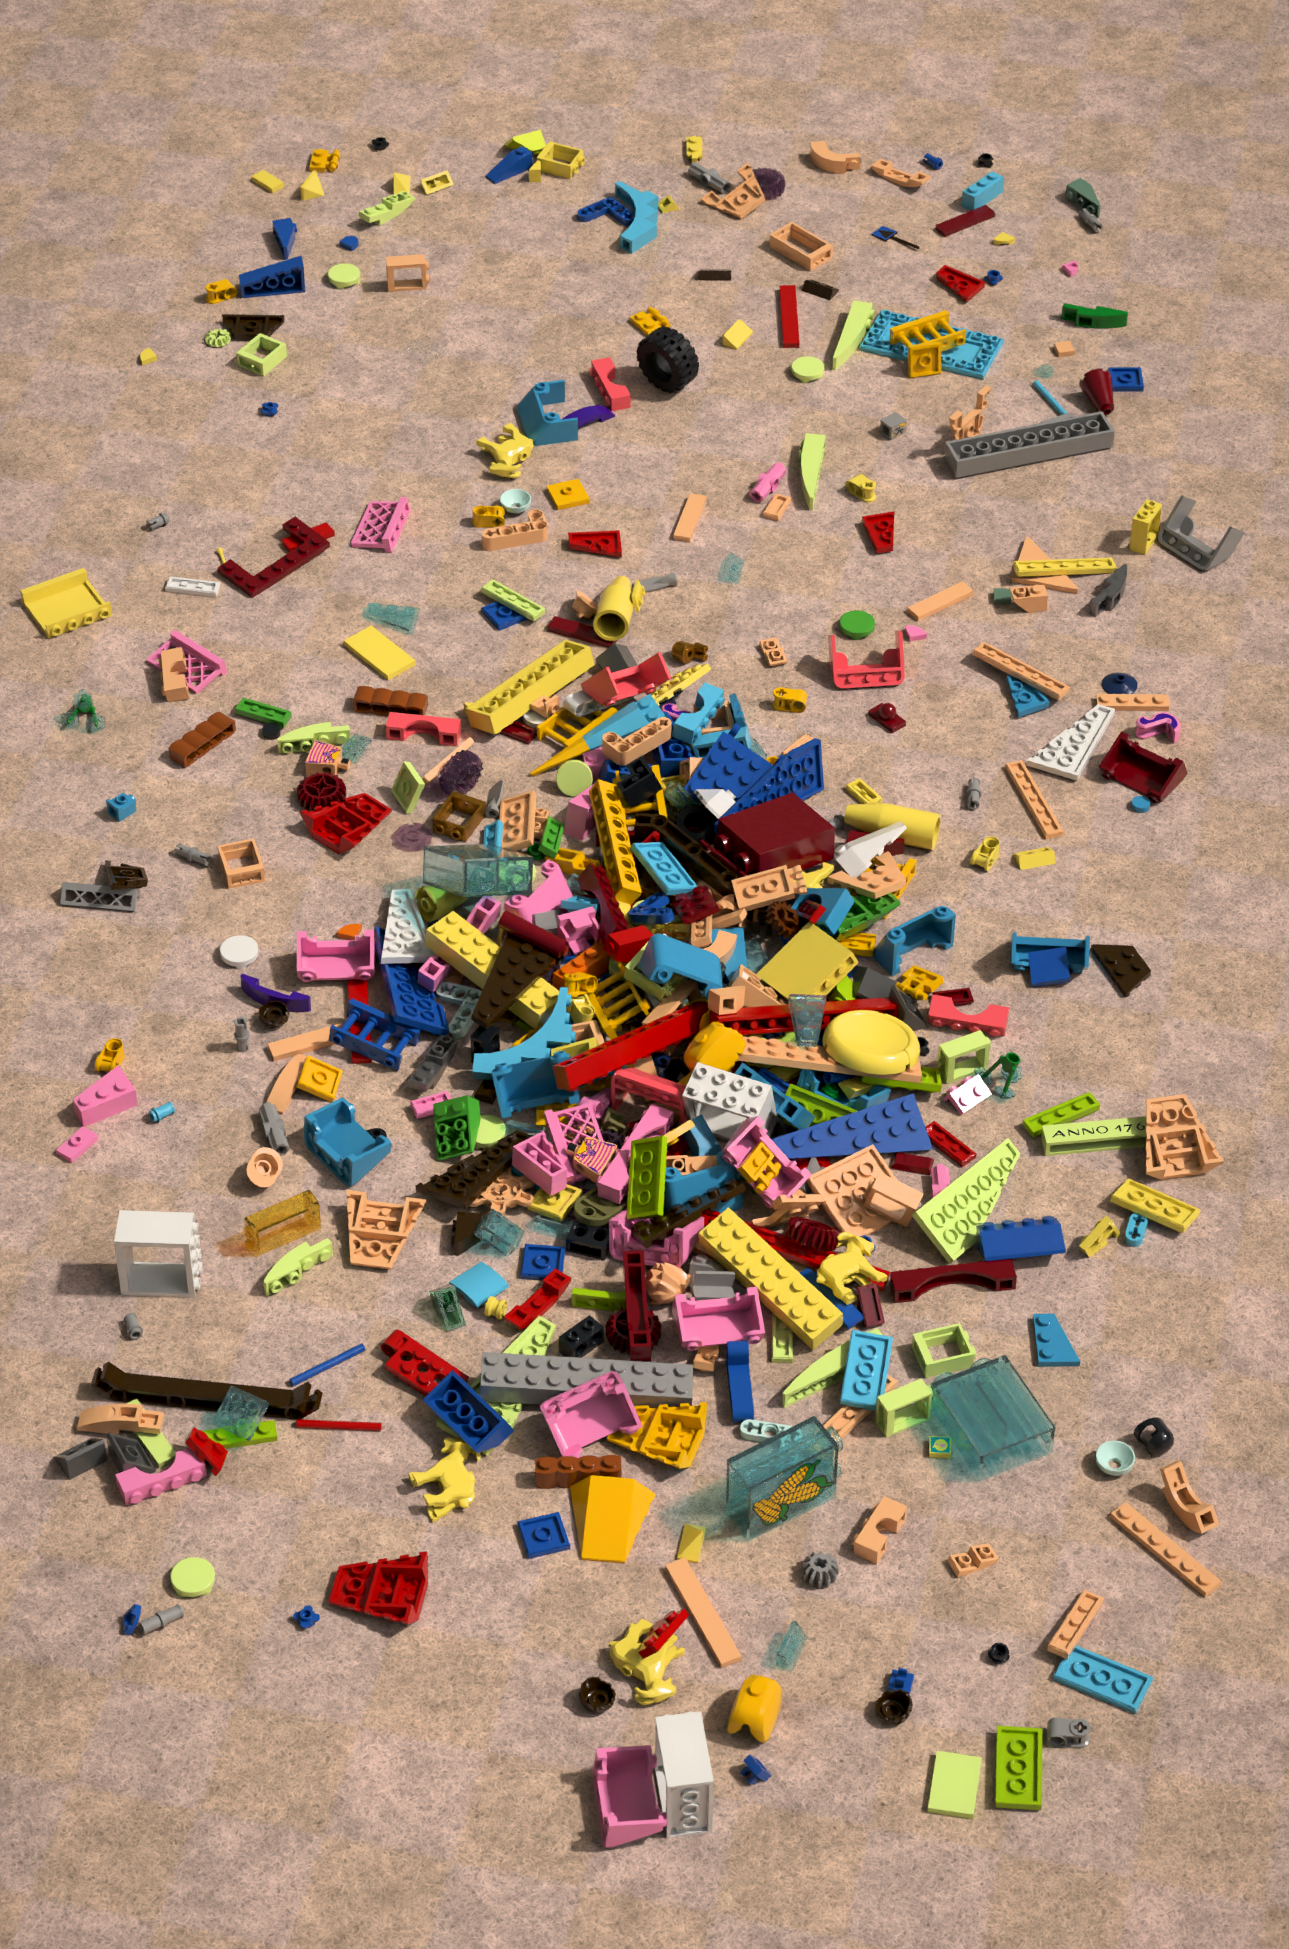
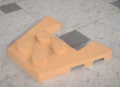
M748 162L737 170L738 175L745 180L742 184L722 199L711 190L701 198L702 203L742 219L766 201Z
M984 386L977 393L976 408L968 412L964 418L963 412L958 410L949 417L953 440L980 435L984 419L982 411L987 407L988 401L985 399L987 393L990 394L991 392L990 387Z
M890 852L875 856V864L878 867L872 871L863 872L855 878H852L843 871L828 876V883L834 885L836 882L841 884V888L856 889V893L873 899L906 887V879Z
M822 1194L803 1195L804 1198H798L797 1195H791V1198H787L786 1195H779L772 1202L774 1210H777L770 1217L753 1219L749 1223L767 1229L787 1224L791 1217L807 1219L810 1213L818 1210L824 1199Z

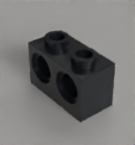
M479 1025L470 1036L471 1063L474 1061V1053L500 1051L499 1028L491 1025L486 1029Z
M573 1221L566 1237V1251L605 1260L609 1252V1229Z
M587 1316L559 1336V1353L564 1357H584L604 1342V1327L592 1316Z

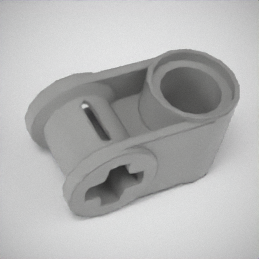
M1062 1718L1048 1720L1047 1744L1050 1747L1085 1748L1090 1742L1088 1735L1090 1733V1724L1086 1720Z

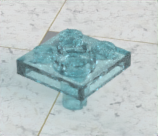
M231 1385L212 1424L247 1441H251L269 1403Z

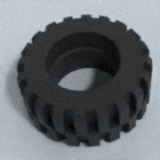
M659 327L639 342L636 352L637 361H639L638 365L642 369L643 375L656 388H661V391L674 393L680 391L696 378L699 370L698 356L695 354L694 347L690 345V341L686 340L682 333H678L677 330L670 327Z

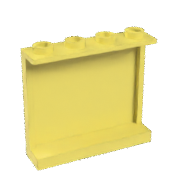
M84 568L20 590L22 604L48 639L112 616L110 601L105 603L88 581L87 571Z
M809 921L756 975L761 978L760 981L763 986L768 985L792 1004L820 1002L859 962L852 951Z

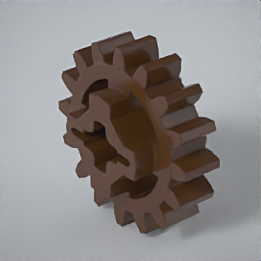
M779 900L774 901L768 906L766 918L770 919L768 924L772 925V930L777 931L778 936L782 934L784 939L788 938L791 940L802 929L801 926L803 925L799 921L801 917L796 915V909H791L790 904L787 906L785 901L780 902Z

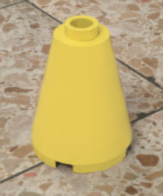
M454 884L422 886L415 891L414 899L418 900L419 906L417 908L422 919L425 922H431L442 918L466 902L469 894L447 891Z

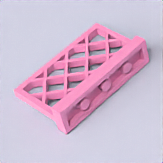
M400 497L399 502L370 501L353 537L351 546L356 548H384L385 552L392 553L411 511L408 498ZM373 507L379 508V509H377V510H375V511L372 510ZM380 538L382 539L381 542H374Z
M176 630L170 633L171 638L146 659L147 663L163 672L160 669L159 662L154 660L161 657V651L167 650L172 645L176 648L182 647L184 655H189V658L186 659V664L189 663L187 672L183 673H188V677H185L188 689L196 694L219 674L223 676L227 673L224 660ZM200 662L201 666L191 667V663ZM206 670L213 671L209 675H204V671ZM201 671V676L191 677V672ZM193 681H201L196 687L191 685Z
M591 1103L553 1112L552 1109L544 1111L545 1124L554 1151L560 1156L567 1168V1184L575 1186L574 1182L589 1179L582 1174L577 1175L576 1170L573 1168L574 1157L566 1153L567 1145L571 1141L565 1139L564 1136L567 1131L577 1135L572 1142L576 1144L580 1137L584 1139L590 1137L583 1133L588 1126L595 1130V1133L590 1138L595 1139L597 1137L598 1140L603 1141ZM588 1110L589 1117L587 1120L577 1117L580 1112ZM566 1116L571 1118V1120L565 1125L559 1122L558 1118ZM574 1121L584 1124L580 1131L571 1128Z

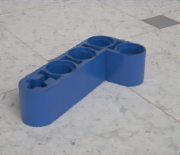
M748 1340L727 1341L726 1367L732 1422L741 1423L748 1419L754 1420Z

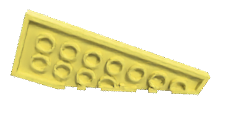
M708 663L702 666L697 664L683 672H678L672 676V680H668L660 685V688L656 689V692L651 695L659 706V703L670 699L676 692L691 685L710 671L711 668Z

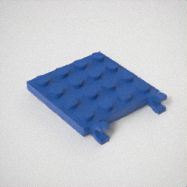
M735 723L728 734L724 731L721 733L682 792L705 806L694 793L696 789H723L725 792L730 790L736 796L734 800L737 802L784 755L781 754L775 764L772 765L734 739L741 728L740 725Z

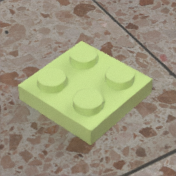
M403 762L391 789V792L406 813H413L425 785L410 762Z

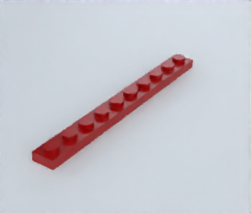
M714 1210L702 1211L704 1228L721 1213ZM745 1222L779 1255L792 1261L818 1269L822 1261L829 1255H837V1253L832 1251H823L804 1246L796 1241H792L786 1235ZM872 1266L877 1271L888 1276L885 1282H873L877 1284L878 1290L883 1292L890 1278V1272Z

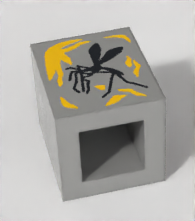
M894 412L881 419L880 433L893 440L906 433L907 420Z

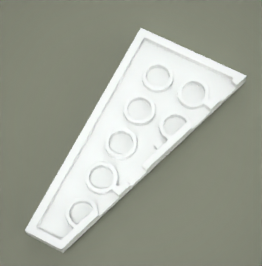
M1100 704L1096 705L1085 714L1082 720L1073 723V727L1069 730H1064L1050 741L1046 748L1037 751L1036 756L1028 758L1026 766L1077 781L1115 715V709Z
M392 890L381 964L426 963L436 953L425 946L426 927L411 890Z

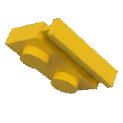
M856 933L839 941V943L852 951L854 955L873 957L876 934Z

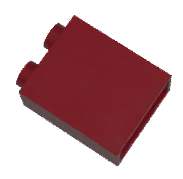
M792 792L719 818L718 835L714 837L713 843L715 850L738 867V872L743 871L747 875L784 865L787 866V869L800 865L801 870L834 859L835 827Z

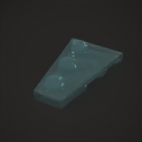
M368 602L365 619L382 625L388 624L393 626L394 629H402L407 631L408 634L413 635L420 614V608Z
M789 994L788 1003L797 1046L816 1047L827 995Z

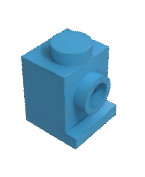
M121 793L112 800H106L107 813L119 822L136 812V800L131 794Z

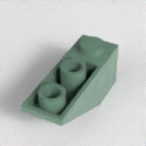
M1082 178L1067 184L1066 198L1099 218L1100 203L1092 185Z

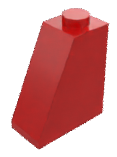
M644 925L608 934L604 950L615 961L628 964L653 934Z

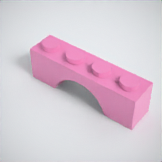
M190 1448L176 1452L175 1461L172 1466L161 1473L149 1474L134 1467L115 1474L117 1488L125 1505L139 1503L148 1497L158 1496L162 1492L180 1488L184 1484L199 1481L207 1476L205 1462H202Z

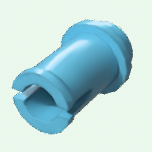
M167 1102L160 1107L151 1108L148 1114L152 1122H160L162 1118L175 1113V1108L171 1102Z

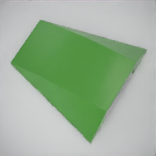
M892 893L877 899L861 894L852 896L855 902L835 935L831 936L838 942L879 921L900 906L901 903Z

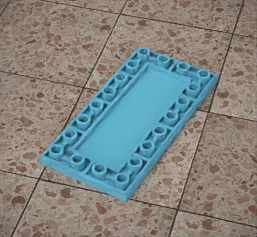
M881 310L862 341L859 350L907 361L908 349L903 343L900 342L892 345L889 342L890 328L920 318L893 313L889 310ZM952 327L956 332L965 329ZM944 329L937 330L941 336L948 335ZM965 329L966 342L964 345L941 352V370L983 380L1000 351L1004 339ZM930 333L923 335L927 341L935 339ZM916 338L909 339L913 345L920 344Z

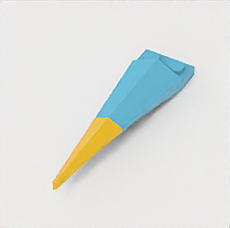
M648 694L639 701H633L537 767L530 774L535 776L583 753L602 747V736L606 732H614L624 739L654 720L666 716L652 695Z

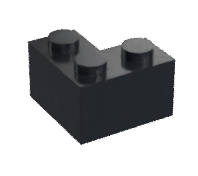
M642 756L626 765L631 775L616 784L631 808L641 804L644 800L663 789L654 772Z

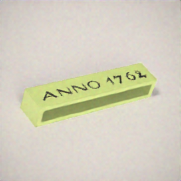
M1146 1116L1044 1125L1041 1131V1142L1045 1156L1146 1147Z

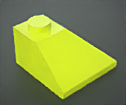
M541 130L512 137L504 144L506 148L512 150L524 146L534 156L540 154L546 147Z

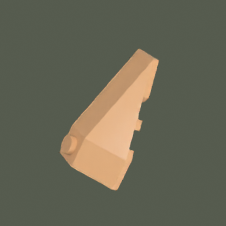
M742 964L739 965L727 987L745 986L744 1006L747 1007L790 1004L784 998H777L773 988L764 987L760 982L761 978Z

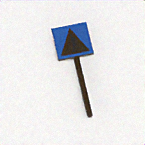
M881 226L871 234L884 241L891 238L916 249L920 248L915 244L895 237L894 235L898 231L885 226Z

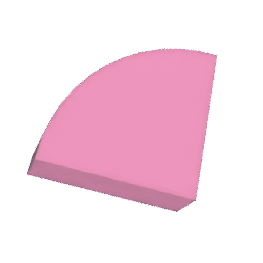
M1076 261L1062 265V270L1070 277H1073L1078 271V264Z
M912 625L905 626V632L909 641L927 639V633L922 628Z

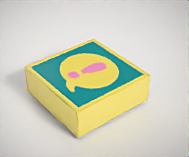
M930 1436L929 1458H951V1437Z

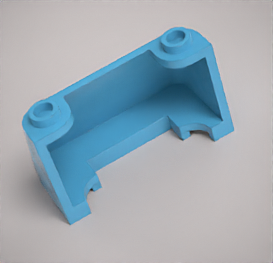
M939 906L889 930L874 948V959L891 976L900 973L899 965L902 964L900 956L925 943L931 948H934L935 945L943 946L945 950L953 947L956 914L948 907Z
M658 933L651 936L638 964V967L650 980L657 983H666L670 980L673 972L697 980L699 982V989L704 992L707 1000L709 989L723 988L720 959L716 954Z
M558 1051L549 1057L511 1065L506 1063L495 1065V1069L492 1070V1077L502 1118L512 1117L511 1113L515 1112L516 1109L519 1113L522 1112V1109L555 1102L562 1104L564 1099L569 1101L570 1104L580 1102L579 1088L571 1092H567L566 1089L557 1088L552 1067L569 1059L570 1054L565 1053V1051Z
M810 1069L801 1070L796 1085L858 1111L887 1102L891 1092L890 1089L882 1085H876L871 1088L869 1094L866 1093L848 1099L840 1086L833 1083L840 1089L838 1099H833L821 1091L822 1085L826 1084L823 1080V1074L826 1071Z
M342 1097L304 1116V1142L308 1150L347 1187H351L358 1183L390 1153L392 1144L389 1138L383 1135L376 1137L375 1140L355 1121V1107Z
M722 1151L716 1157L718 1165L682 1176L678 1169L673 1167L666 1168L663 1213L669 1211L673 1205H682L688 1202V1199L693 1196L706 1194V1191L710 1188H719L725 1185L724 1183L730 1179H739L741 1181L740 1173L732 1164H728L722 1158ZM743 1192L729 1201H719L717 1208L713 1210L722 1213L728 1207L732 1211L741 1209L744 1205Z

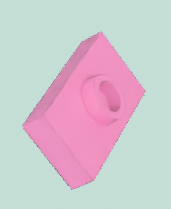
M448 1091L410 1101V1106L416 1118L420 1119L434 1115V1103L450 1100L451 1097Z
M82 1126L56 1150L57 1155L73 1163L98 1140V1135Z

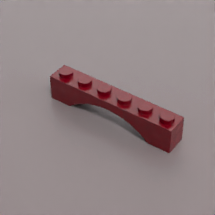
M590 863L577 878V881L582 891L597 897L599 900L601 920L598 934L602 944L605 945L608 934L626 930L629 926L619 907L620 904L615 897V892L612 890L606 870L599 865L595 866Z
M644 1250L623 1251L630 1361L651 1362V1335L647 1310Z
M1012 1259L960 1263L890 1272V1288L894 1303L915 1301L929 1290L949 1284L978 1285L995 1292L1015 1290L1017 1280Z

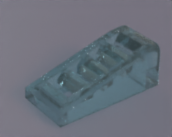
M354 734L341 747L342 758L350 759L352 763L357 764L371 743V738Z

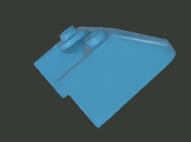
M564 380L535 384L517 405V412L525 436L533 440V446L578 440V418L561 420L560 416L554 412L545 413L542 406L565 402Z
M1013 932L1010 940V966H1014V970H1025V967H1030L1028 952L1066 947L1071 973H1083V970H1087L1089 967L1090 936H1086L1084 940L1021 937Z

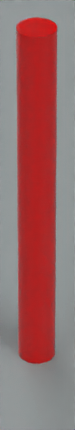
M297 1419L296 1427L381 1431L382 1423Z

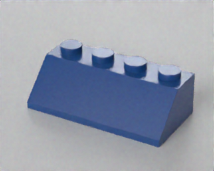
M1044 1216L1038 1220L1024 1218L1018 1222L1004 1220L998 1224L984 1222L982 1225L976 1226L977 1249L985 1261L1066 1253L1061 1224L1053 1216Z
M453 1370L423 1399L476 1453L500 1446L514 1432L506 1420Z

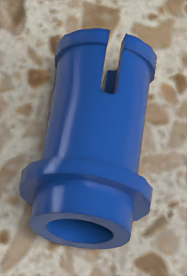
M929 153L925 154L924 158L926 159H923L924 163L933 166V169H940L943 166L941 158H936Z

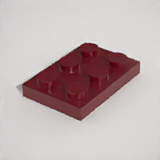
M706 885L697 886L686 894H678L671 900L684 926L720 912Z

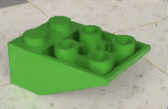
M466 1095L434 1103L437 1161L473 1153L481 1120L479 1100Z

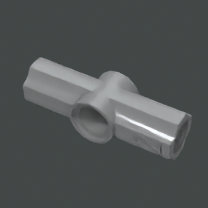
M696 162L691 163L688 168V173L699 179L702 186H711L723 194L728 192L731 183L720 177L716 169L708 170Z
M270 1102L263 1103L259 1108V1115L262 1120L265 1139L269 1141L271 1149L275 1150L280 1156H284L289 1151V1145L286 1139L283 1120L279 1118L275 1104Z

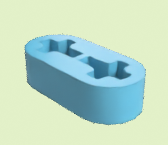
M1137 1213L1130 1216L1125 1232V1243L1128 1246L1138 1247L1142 1244L1148 1218ZM1137 1221H1140L1139 1226H1135ZM1133 1233L1137 1234L1135 1239L1132 1238Z

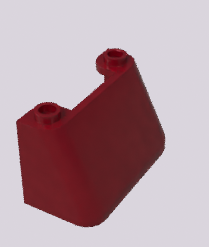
M1121 731L1099 765V769L1102 772L1101 775L1107 780L1113 779L1148 796V799L1154 803L1162 802L1188 774L1184 761L1176 757L1174 761L1170 757L1167 760L1140 747L1137 741L1132 742L1128 740L1129 734Z

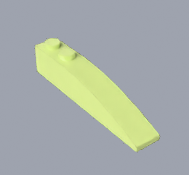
M853 300L833 356L832 370H837L849 359L862 342L867 329H870L871 320L874 319L875 310H872V303Z
M806 433L805 439L801 440L798 460H801V485L804 498L809 510H813L825 451L826 435Z
M877 1328L867 1331L868 1333L882 1335ZM850 1340L825 1354L803 1371L784 1390L782 1406L784 1408L843 1380Z

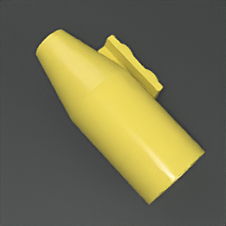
M618 576L603 590L593 622L595 632L602 639L616 641L626 635L633 609L635 607L636 612H640L643 597L645 596V588L641 586L639 580H636L634 587H632L627 577Z
M872 801L870 804L847 805L844 816V823L865 833H873L901 821L907 827L898 837L904 839V845L934 850L941 823V814Z

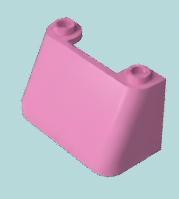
M547 860L541 866V873L546 877V880L528 898L522 895L510 897L504 903L505 910L533 923L532 915L535 913L556 909L561 910V915L569 913L566 908H561V900L573 897L559 865L551 860Z
M364 930V935L360 938L359 935H355V940L317 941V936H313V939L307 936V931H297V976L302 981L369 980L374 976V930Z
M759 1116L749 1117L739 1126L723 1148L722 1158L728 1164H732L738 1171V1167L756 1144L761 1141L775 1156L771 1162L773 1164L775 1162L781 1164L778 1176L770 1181L771 1184L767 1190H763L759 1194L763 1198L762 1202L765 1206L771 1209L773 1208L772 1202L779 1195H786L787 1198H790L812 1174L805 1167L800 1170L796 1166V1161L788 1159L766 1134L768 1130L766 1128L762 1129L765 1122ZM757 1181L750 1184L754 1190L757 1186Z
M627 1209L609 1220V1251L614 1259L623 1261V1251L644 1250L645 1265L654 1266L655 1263L664 1264L666 1262L680 1268L687 1261L699 1239L698 1233L704 1228V1217L696 1219L684 1228L668 1231L666 1238L663 1240H653L651 1242L652 1246L646 1249L631 1236V1230L629 1229L636 1222L647 1221L649 1218L630 1221L626 1219Z
M757 1287L747 1288V1293L741 1296L740 1293H735V1296L730 1298L695 1301L694 1297H690L688 1301L685 1294L675 1295L672 1312L681 1346L688 1351H693L700 1347L726 1345L727 1341L748 1340V1344L759 1343L764 1338L765 1329Z
M616 1371L596 1377L548 1399L540 1405L542 1414L562 1457L573 1456L579 1458L582 1453L581 1447L618 1430L629 1435L643 1427L625 1384Z
M651 1745L596 1748L593 1765V1785L604 1848L616 1847L661 1832L663 1827L667 1826L666 1813L662 1812L661 1808H657L652 1779L653 1768L657 1767L656 1754H652Z

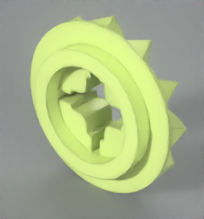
M213 329V331H208V334H205V342L213 347L225 346L231 341V335L226 329Z

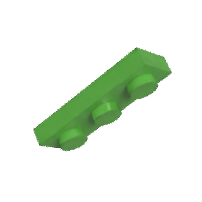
M242 698L235 708V714L265 723H275L282 728L286 726L292 717L291 711L247 698Z
M549 816L545 821L538 850L546 856L555 858L558 854L565 825Z

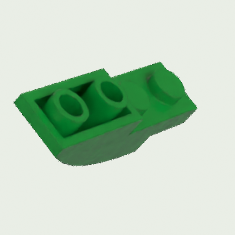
M1064 303L1061 319L1073 321L1075 326L1084 328H1120L1127 326L1128 312L1102 306L1092 309Z

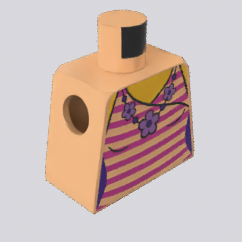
M315 740L305 762L306 776H309L310 773L315 775L317 772L320 774L324 771L326 774L332 772L334 776L339 768L349 770L351 760L342 758V749L340 747Z
M586 1137L581 1146L570 1142L566 1153L574 1156L573 1168L596 1183L599 1176H603L607 1164L609 1162L612 1163L614 1160L617 1145Z

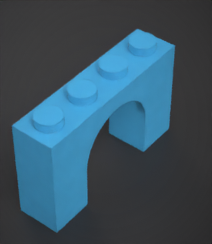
M807 888L808 893L800 895L791 909H796L797 911L807 899L822 905L826 910L814 925L828 935H835L855 902L850 892L846 888Z
M744 1063L734 1073L772 1085ZM772 1085L776 1113L799 1130L809 1127L815 1116Z
M702 1114L691 1119L695 1126L682 1134L690 1148L691 1157L715 1156L722 1151Z

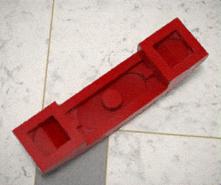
M555 1268L542 1280V1287L522 1306L516 1305L504 1316V1320L518 1329L528 1327L538 1316L542 1317L556 1303L570 1284L571 1277Z

